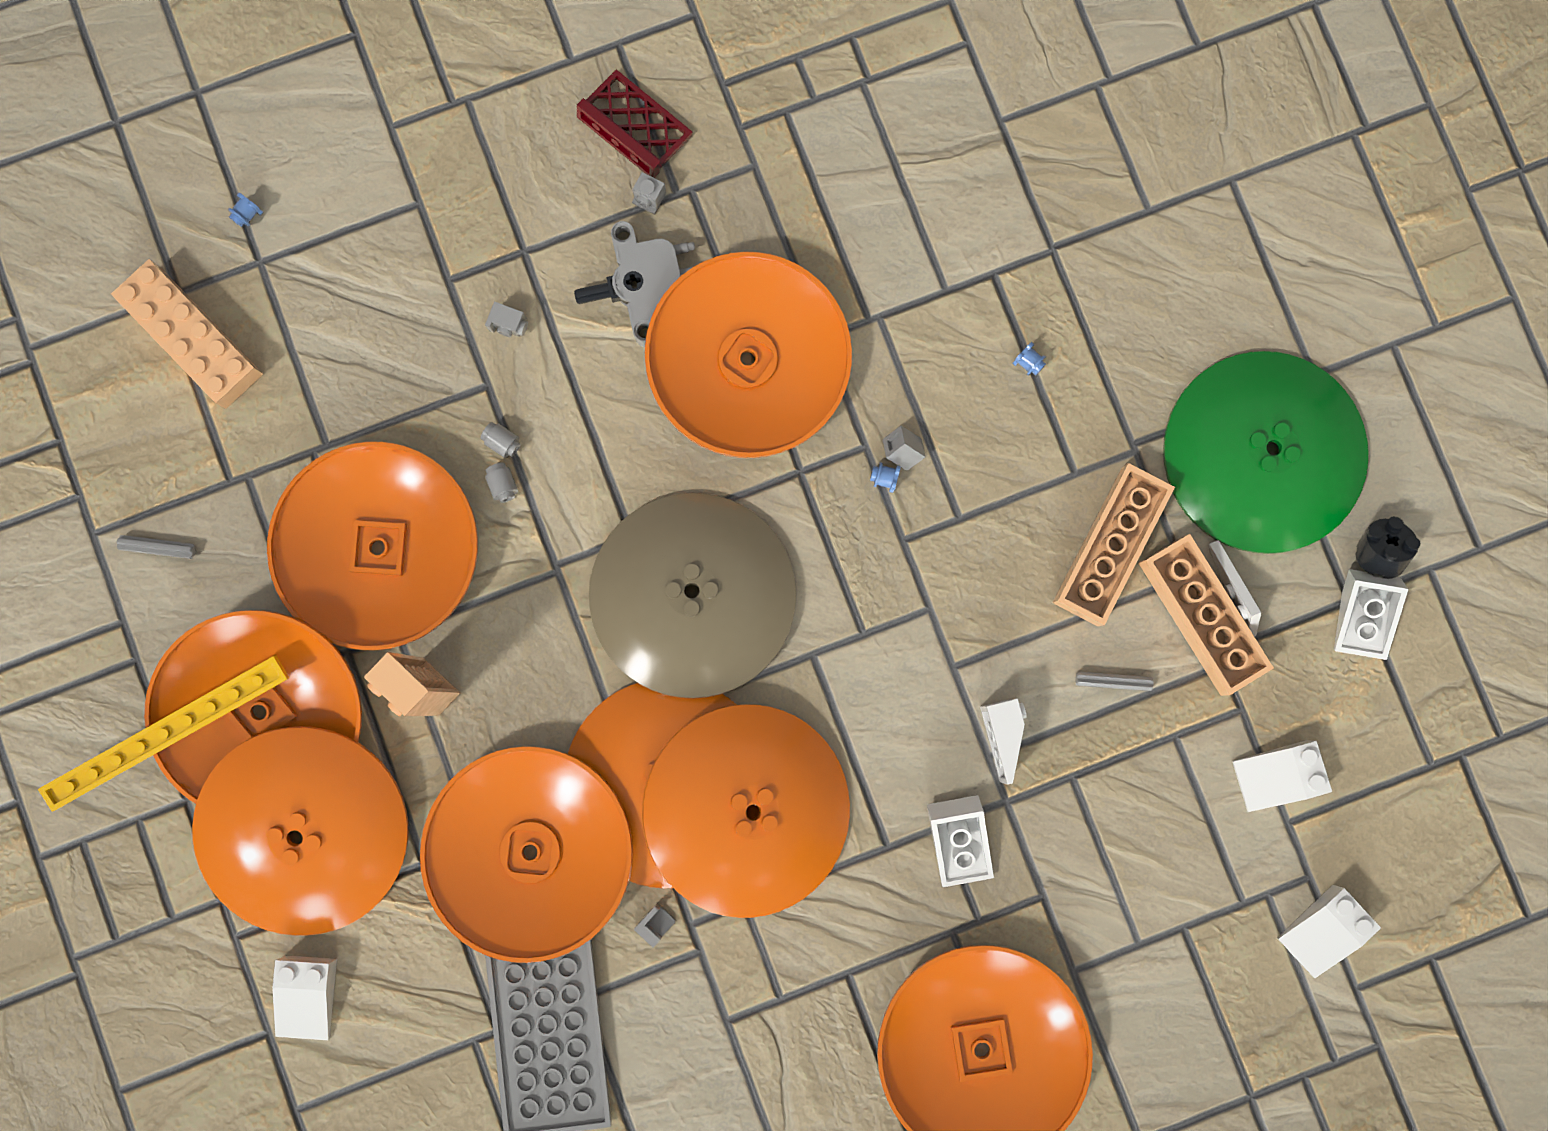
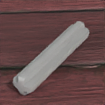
M121 535L117 539V548L123 551L192 559L196 552L195 545L190 543Z
M1077 672L1076 685L1151 691L1153 689V678Z

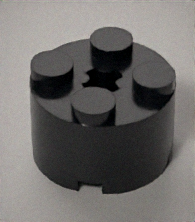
M1393 516L1389 519H1379L1369 525L1356 546L1357 552L1355 553L1356 560L1367 573L1373 576L1376 573L1383 575L1385 579H1392L1404 572L1417 554L1421 543L1415 533L1404 524L1401 518Z

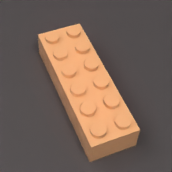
M150 259L111 293L127 312L219 406L227 409L263 375L166 272Z
M1130 463L1123 466L1052 603L1098 627L1105 625L1175 487Z
M1190 534L1179 538L1139 562L1140 567L1221 696L1233 694L1274 669Z
M387 652L364 676L369 682L367 687L376 696L380 697L383 695L390 702L387 706L398 716L402 714L404 716H439L460 694L423 657Z

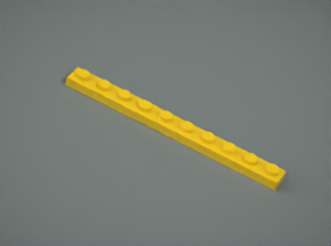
M275 655L42 786L38 791L53 812L290 677Z

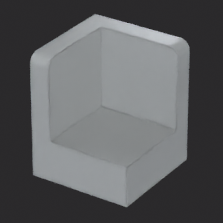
M899 426L883 439L886 458L905 470H909L926 457L922 439L903 426Z
M656 903L636 925L634 930L654 948L662 936L675 923V919Z

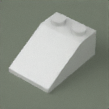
M1348 570L1341 596L1334 644L1335 651L1387 660L1408 592V588L1401 578L1385 579L1383 575L1376 573L1373 576L1364 571Z
M1008 699L980 706L999 781L1007 785L1012 784L1014 780L1025 725L1023 719L1027 718L1024 704L1019 703L1018 699Z
M1305 740L1232 761L1247 812L1306 800L1332 792L1317 741Z
M979 796L927 804L942 887L994 878L984 812Z
M1332 885L1277 939L1310 975L1316 978L1362 947L1381 927L1345 888Z
M284 955L275 960L273 978L275 1037L330 1039L337 959Z

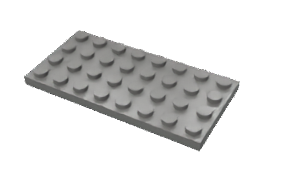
M590 939L579 948L565 955L541 962H509L485 955L503 1130L584 1131L611 1127L612 1120L592 940Z

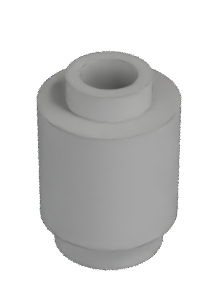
M489 423L480 437L484 441V445L503 458H507L509 455L513 457L521 445L518 443L519 437L499 423Z
M497 463L486 468L487 475L485 478L493 499L500 500L501 503L513 500L518 489L510 468L506 467L505 463Z

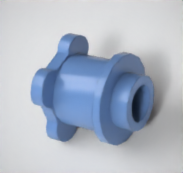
M238 193L239 201L232 209L228 208V211L231 213L229 218L240 227L244 224L250 226L249 222L256 213L262 215L263 212L252 201Z
M1032 342L1012 363L1015 366L1019 363L1028 372V376L1031 373L1037 375L1046 365L1043 362L1046 356L1039 355L1032 348L1034 346Z
M881 462L878 467L873 466L870 481H874L873 487H877V485L890 488L889 492L893 493L901 466L897 465L894 469L883 466Z

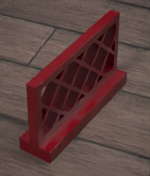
M617 69L586 100L583 98L577 104V118L641 171L653 178L660 173L662 166L693 134V131ZM618 80L625 86V92H611L610 86ZM611 98H626L627 108H612ZM629 98H640L644 101V108H630ZM597 99H608L609 109H598L593 103ZM627 114L628 124H616L613 121V115ZM630 114H645L646 124H631ZM648 114H660L663 117V123L649 124ZM664 129L665 140H650V130ZM667 129H678L683 135L680 139H668ZM632 130H646L647 140H636L632 137ZM651 146H665L666 153L659 159L651 152Z

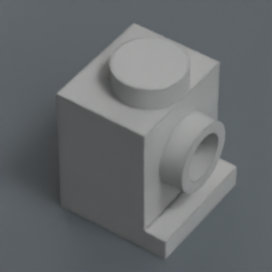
M642 172L632 189L634 194L632 204L655 215L666 195L665 183Z
M494 301L485 326L493 333L497 328V332L506 337H511L512 334L520 337V335L523 336L525 334L528 322L523 312Z

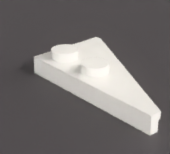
M1219 540L1209 544V549L1223 581L1224 589L1255 637L1261 611Z

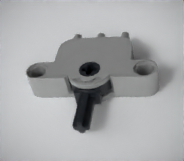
M619 221L611 229L619 267L615 270L613 276L606 277L607 283L576 289L574 295L577 304L611 298L613 303L620 301L623 305L627 306L635 340L640 346L645 347L646 338H641L639 332L649 327L651 317L664 293L681 275L692 268L679 269L676 255L695 250L694 242L672 245L665 239H653L637 243L632 225L625 221ZM621 232H628L630 234L626 240H619L617 236ZM636 280L637 288H632V281Z

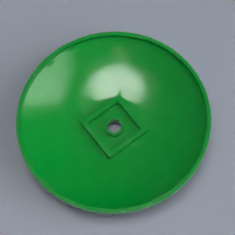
M1258 351L1238 354L1215 363L1191 381L1177 399L1170 413L1164 435L1163 457L1166 476L1169 484L1175 487L1172 493L1184 513L1197 527L1215 540H1219V542L1235 549L1252 553L1272 554L1293 551L1308 546L1331 533L1343 522L1355 506L1362 492L1368 469L1369 451L1365 427L1356 405L1346 390L1331 375L1315 364L1280 352ZM1268 442H1274L1278 445L1279 451L1277 455L1268 453Z

